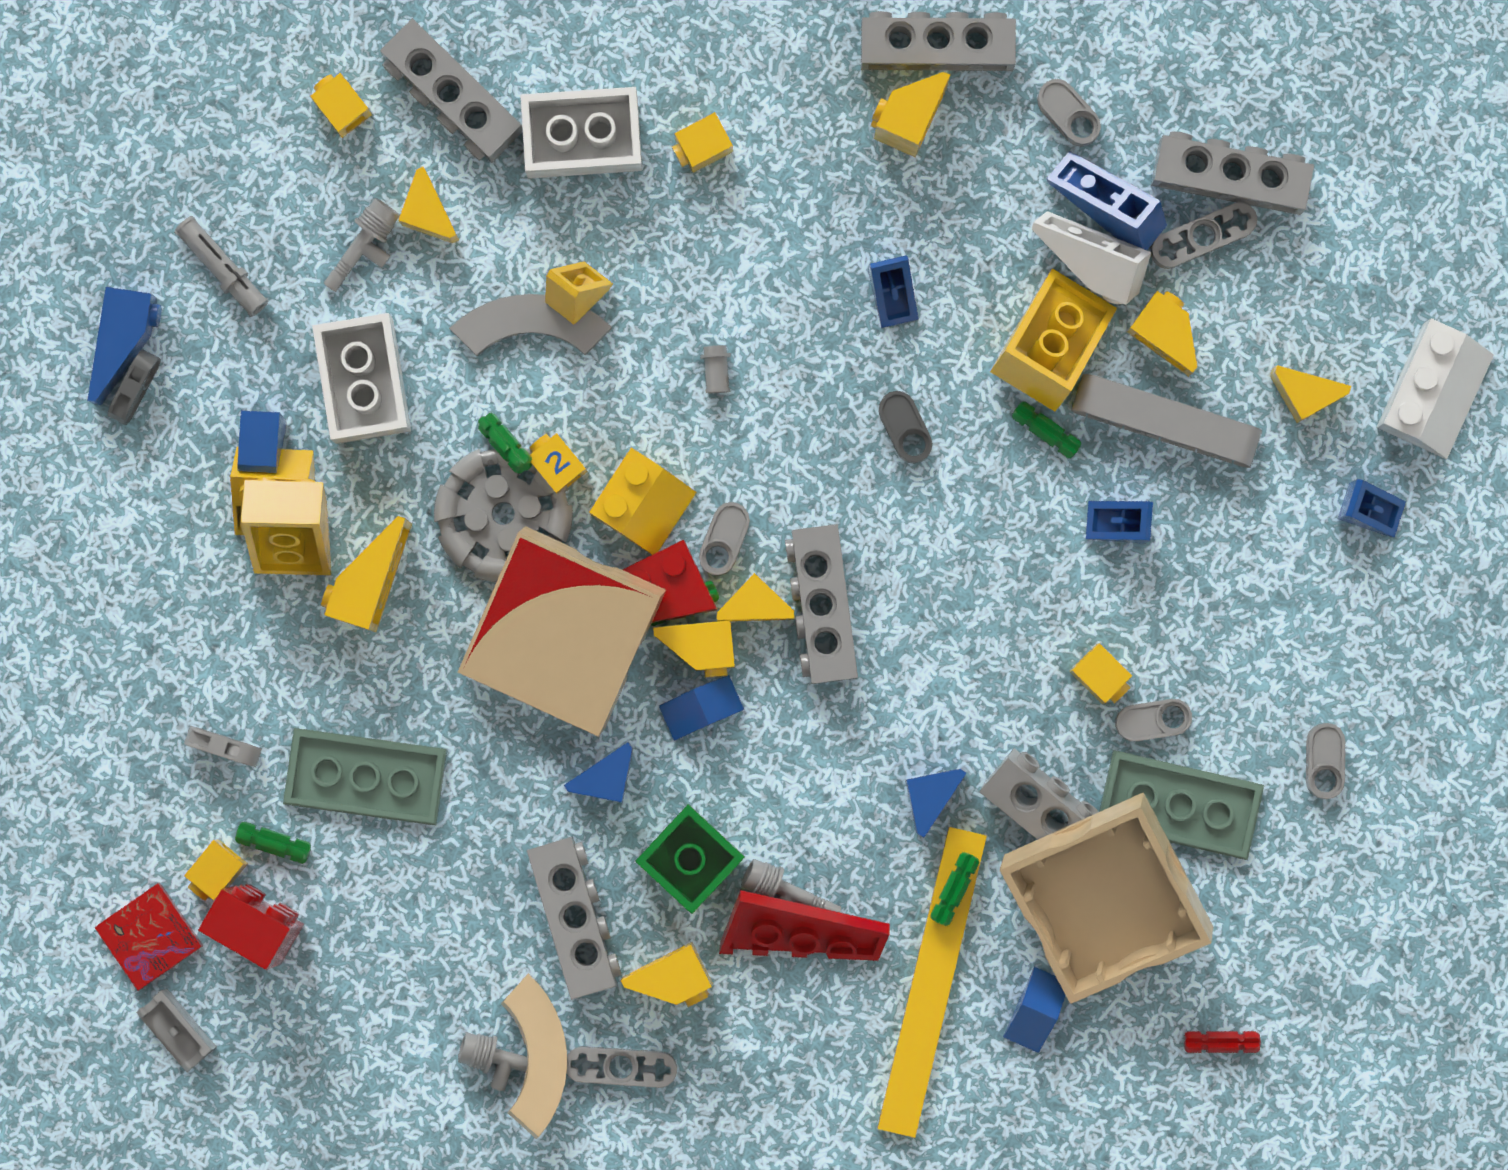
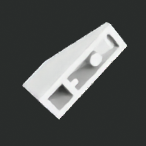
M1048 211L1033 222L1032 230L1091 291L1102 295V298L1107 302L1126 305L1140 293L1151 255L1150 251Z

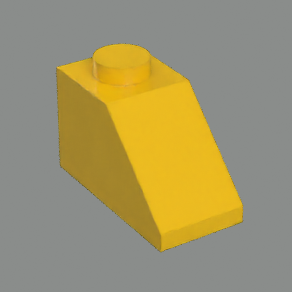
M1156 291L1127 333L1189 377L1197 368L1189 313L1182 309L1185 304L1177 296L1168 291L1164 295Z
M730 620L653 628L654 636L693 669L704 671L705 678L728 676L727 668H735Z

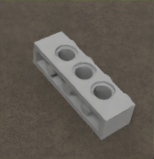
M878 11L869 13V17H862L861 70L1013 71L1016 64V19L1007 18L1005 13L992 12L984 14V18H969L968 13L950 12L946 14V18H930V13L910 12L907 14V18H892V13ZM896 32H902L909 37L910 44L906 48L898 49L890 44L889 37ZM932 33H942L947 37L948 45L942 49H935L929 45L927 38ZM971 33H979L984 36L987 44L982 49H972L966 43L965 38Z
M413 18L380 50L383 58L386 60L382 64L385 70L397 81L404 77L413 86L409 91L410 94L423 107L430 103L440 112L436 119L451 134L458 130L467 139L463 145L479 161L485 156L493 163L523 132L522 124ZM420 59H427L432 62L431 71L423 76L414 74L412 72L414 63ZM453 85L460 89L458 98L453 102H444L439 98L441 90L446 86ZM474 112H482L487 116L485 125L479 129H472L466 124L467 118Z
M1175 131L1170 132L1169 136L1163 135L1159 141L1151 186L1236 203L1242 202L1251 206L1301 215L1306 210L1314 164L1305 163L1306 158L1303 156L1283 154L1282 158L1268 156V150L1263 148L1246 146L1245 151L1232 149L1227 141L1208 139L1207 143L1192 141L1193 136L1190 134ZM1192 155L1200 157L1205 165L1204 171L1193 173L1188 170L1185 164L1186 158ZM1227 163L1237 164L1242 170V178L1236 181L1228 179L1223 172V166ZM1265 170L1274 171L1279 177V186L1276 188L1265 186L1261 180V173Z
M838 524L792 530V539L785 540L788 563L795 562L797 577L790 578L793 601L800 600L802 615L795 616L798 639L805 638L807 654H800L803 677H810L811 684L857 679L858 673ZM817 556L826 562L827 571L823 576L814 578L806 573L804 564L810 557ZM822 594L831 600L832 609L827 615L818 616L811 611L809 603L815 595ZM827 632L836 638L837 647L834 652L822 654L817 651L814 641L820 633Z
M1015 748L995 769L979 791L1037 840L1098 813V810L1086 801L1080 802L1069 793V787L1061 779L1055 776L1050 778L1039 769L1040 765L1033 756L1027 752L1020 753ZM1030 785L1034 787L1038 797L1028 798L1024 796L1020 786ZM1054 809L1063 811L1067 815L1068 821L1065 823L1056 822L1051 817L1050 811Z
M572 836L527 850L571 1000L615 987L617 985L615 977L622 976L616 954L608 955L604 940L611 937L605 917L597 918L593 903L600 901L594 880L586 881L582 866L589 863L583 843L575 844ZM560 868H568L575 875L576 881L570 890H561L554 882V875ZM578 905L585 910L587 919L583 926L572 927L567 923L565 912L568 907ZM591 943L596 947L598 957L594 963L583 964L577 959L576 949L580 944Z

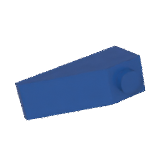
M1071 151L1067 153L1047 177V182L1119 240L1148 250L1167 226L1160 200Z
M105 287L87 399L92 404H103L151 337L152 328L159 326L162 307L160 304H156L157 298L153 294Z

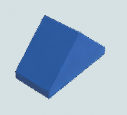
M905 255L869 264L868 274L881 328L919 320L908 256Z
M241 410L238 471L277 473L287 426L286 419L280 412Z
M1356 479L1348 485L1337 519L1395 538L1406 501L1364 480Z
M1088 501L1086 539L1146 544L1150 541L1153 502Z
M729 675L699 686L659 705L674 741L744 710Z
M627 742L566 783L564 787L571 793L623 802L633 747Z
M955 769L905 780L915 831L923 838L926 836L966 775L965 771Z
M1034 966L1003 1035L1004 1038L1037 1053L1040 1052L1058 1020L1066 996L1055 975Z

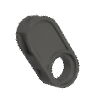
M144 349L137 354L111 402L107 414L108 417L119 421L123 425H127L131 421L160 366L161 359Z
M902 391L889 392L879 404L878 412L880 419L899 457L907 463H920L929 456L932 450L931 436L910 395ZM908 435H919L924 440L925 449L920 455L911 456L904 451L903 441Z

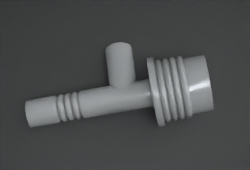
M374 198L369 207L363 210L361 216L355 218V223L362 230L336 265L337 267H334L335 270H332L324 281V284L336 292L362 255L382 268L390 255L373 244L372 241L376 238L386 243L387 235L394 228V224L400 215L381 200Z
M753 859L743 876L741 887L750 890L752 893L774 897L777 894L779 895L778 899L836 912L841 911V906L782 880L784 868L781 866L775 867L767 862L763 863Z
M466 1032L460 1046L458 1062L467 1064L470 1068L480 1069L485 1074L488 1073L491 1063L496 1064L497 1066L490 1085L493 1089L505 1091L511 1069L526 1072L527 1057L497 1049V1036L488 1037Z

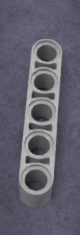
M1082 374L1071 409L1072 412L1085 417L1087 413L1088 418L1119 428L1125 425V430L1159 440V437H1161L1160 441L1194 452L1198 449L1197 453L1228 463H1232V460H1234L1233 464L1246 468H1251L1262 434L1261 429L1249 424L1090 374Z

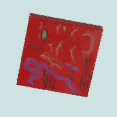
M157 883L94 927L138 991L203 947V944L161 883Z

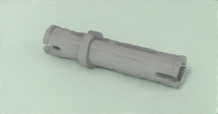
M193 216L186 218L177 226L174 233L184 241L198 259L220 281V288L225 294L230 293L247 311L250 317L255 316L265 308L269 300L247 278L248 272L242 267L238 268Z

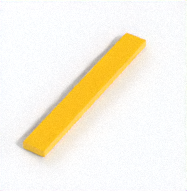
M948 827L877 1129L913 1138L916 1137L980 863L975 874L971 873L969 877L971 882L958 908L955 907L953 910L955 915L950 925L943 926L933 921L930 915L935 904L939 905L941 901L939 896L952 870L955 871L957 868L955 863L962 852H967L977 857L979 862H981L987 835Z

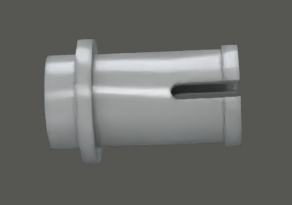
M726 345L703 347L704 354L700 355V359H704L706 393L731 392L727 358L731 357V353H727Z

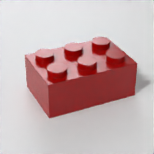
M246 883L245 886L241 884L240 886L235 885L221 889L198 931L263 969L268 970L282 964L304 924L297 920L299 916L297 911L282 903L272 906L263 900L266 896L264 892Z

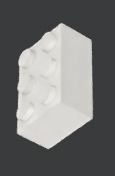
M636 87L520 94L525 172L528 178L642 171Z
M389 313L312 325L330 440L338 444L411 432L392 316Z

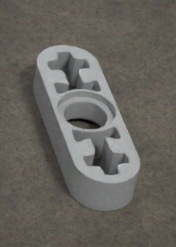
M1237 202L1165 232L1153 242L1151 257L1156 265L1164 269L1175 268L1250 235L1257 225L1256 212L1250 205ZM1233 211H1237L1240 216H1248L1249 220L1244 224L1245 230L1241 231L1238 226H1233L1225 230V234L1229 238L1222 239V230L1220 225L1214 220L1215 218L1220 217L1222 225L1232 220L1234 217ZM1205 225L1213 230L1214 241L1211 245L1200 246L1194 241L1193 231L1196 227ZM1185 232L1187 245L1193 253L1187 254V247L1176 251L1174 254L1175 260L1170 261L1168 256L1161 257L1159 251L1163 248V241H1167L1170 246L1178 244L1183 240L1179 234Z
M579 1046L571 1050L567 1055V1075L576 1082L662 1088L671 1084L677 1074L675 1059L670 1054L662 1051ZM581 1053L587 1054V1060L590 1062H599L598 1054H606L607 1057L603 1065L605 1077H597L598 1068H588L585 1075H579L578 1068L572 1067L571 1062L572 1060H578ZM616 1056H626L632 1062V1072L625 1078L614 1076L610 1070V1062ZM637 1056L645 1057L643 1065L649 1066L655 1065L657 1059H664V1065L671 1067V1073L664 1074L663 1080H656L655 1073L643 1072L644 1080L635 1079L639 1069Z

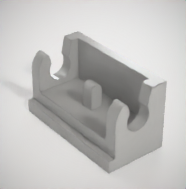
M167 988L158 992L147 1005L136 1012L186 1072H189L217 1048Z

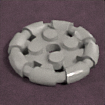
M524 448L529 454L533 453L531 450ZM480 449L475 450L460 459L449 470L451 473L445 485L440 484L434 504V522L439 524L441 536L438 539L441 546L459 568H462V566L468 568L475 573L474 577L481 580L497 582L507 559L505 552H510L518 532L525 526L537 532L539 528H542L550 533L548 537L559 542H567L573 518L572 505H568L565 493L568 491L567 485L560 493L556 494L533 465L528 471L535 474L530 485L518 478L519 474L510 468L508 462L495 449L483 452ZM499 464L502 475H493L487 478L485 467ZM464 482L475 487L467 500L457 494ZM550 495L553 509L542 512L539 498ZM500 503L510 504L515 512L513 520L506 525L496 523L492 516L493 509ZM465 516L464 521L468 530L456 532L453 519ZM477 543L489 549L483 560L471 553Z

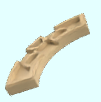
M528 973L501 1005L515 1020L527 1049V1070L523 1087L508 1114L537 1139L548 1126L561 1100L567 1073V1049L562 1025L553 1004L541 986Z

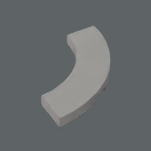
M524 294L488 302L467 313L449 329L476 356H479L485 349L503 339L526 333L544 334L561 339L586 355L612 327L590 310L573 325L545 303V295Z

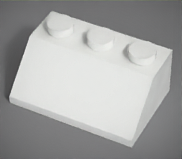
M1432 318L1422 325L1376 428L1447 459L1494 354L1467 334Z

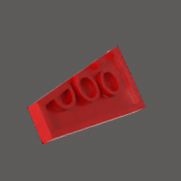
M681 540L622 569L666 590L652 623L718 610L685 540Z
M740 890L720 941L719 954L733 955V949L752 950V955L768 956L769 951L792 952V957L807 958V955L813 953H826L828 959L879 961L890 935V924Z

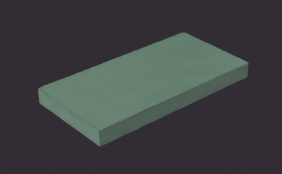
M294 728L283 804L436 826L447 749Z
M1113 750L1099 812L1144 792L1170 843L1248 860L1264 785Z

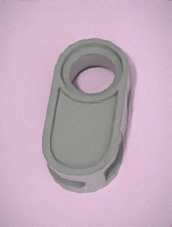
M1052 79L1044 83L1040 88L1037 98L1038 106L1042 113L1071 144L1083 147L1093 143L1098 137L1101 128L1100 119L1097 114L1066 81ZM1076 118H1087L1091 122L1093 130L1088 137L1080 138L1073 134L1071 124Z
M724 503L714 513L699 554L702 568L710 575H725L736 562L750 522L747 510L739 503ZM716 546L724 548L729 556L727 564L718 569L709 566L706 561L707 552Z
M1179 699L1135 704L1124 707L1118 712L1115 719V727L1118 734L1128 741L1175 736L1184 733L1190 727L1192 712L1190 707ZM1169 706H1176L1183 712L1184 720L1177 728L1167 727L1162 720V714Z
M1323 723L1314 726L1307 735L1306 785L1310 793L1315 797L1331 799L1339 795L1344 788L1345 736L1342 730L1335 724ZM1321 770H1329L1335 776V786L1329 792H1321L1315 785V776Z
M194 726L189 727L184 742L187 746L253 767L257 766L262 748Z

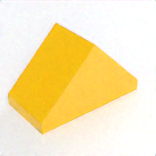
M424 166L416 169L398 221L404 227L450 243L459 241Z
M585 261L553 268L546 275L545 303L575 325L610 290L613 283Z
M1279 365L1272 369L1270 375L1296 423L1348 395L1351 390L1350 385Z
M754 573L717 612V621L794 620V610Z

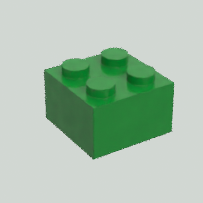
M687 804L635 862L687 911L693 914L745 856L690 804Z

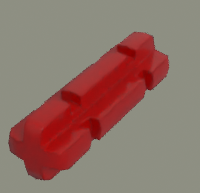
M1187 1031L1184 1035V1049L1188 1053H1202V1050H1206L1207 1053H1238L1239 1050H1243L1244 1053H1258L1261 1047L1260 1034L1256 1031H1243L1242 1034H1238L1237 1031H1206V1034H1202L1200 1031Z

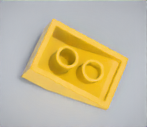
M1052 268L990 372L1056 412L1075 386L1117 307Z
M268 477L258 478L256 481L245 480L241 525L254 574L331 575L327 499L323 482H316L308 478H301L295 481H277Z
M397 516L336 578L334 586L327 585L321 602V606L326 608L325 616L377 632L412 526L409 520Z

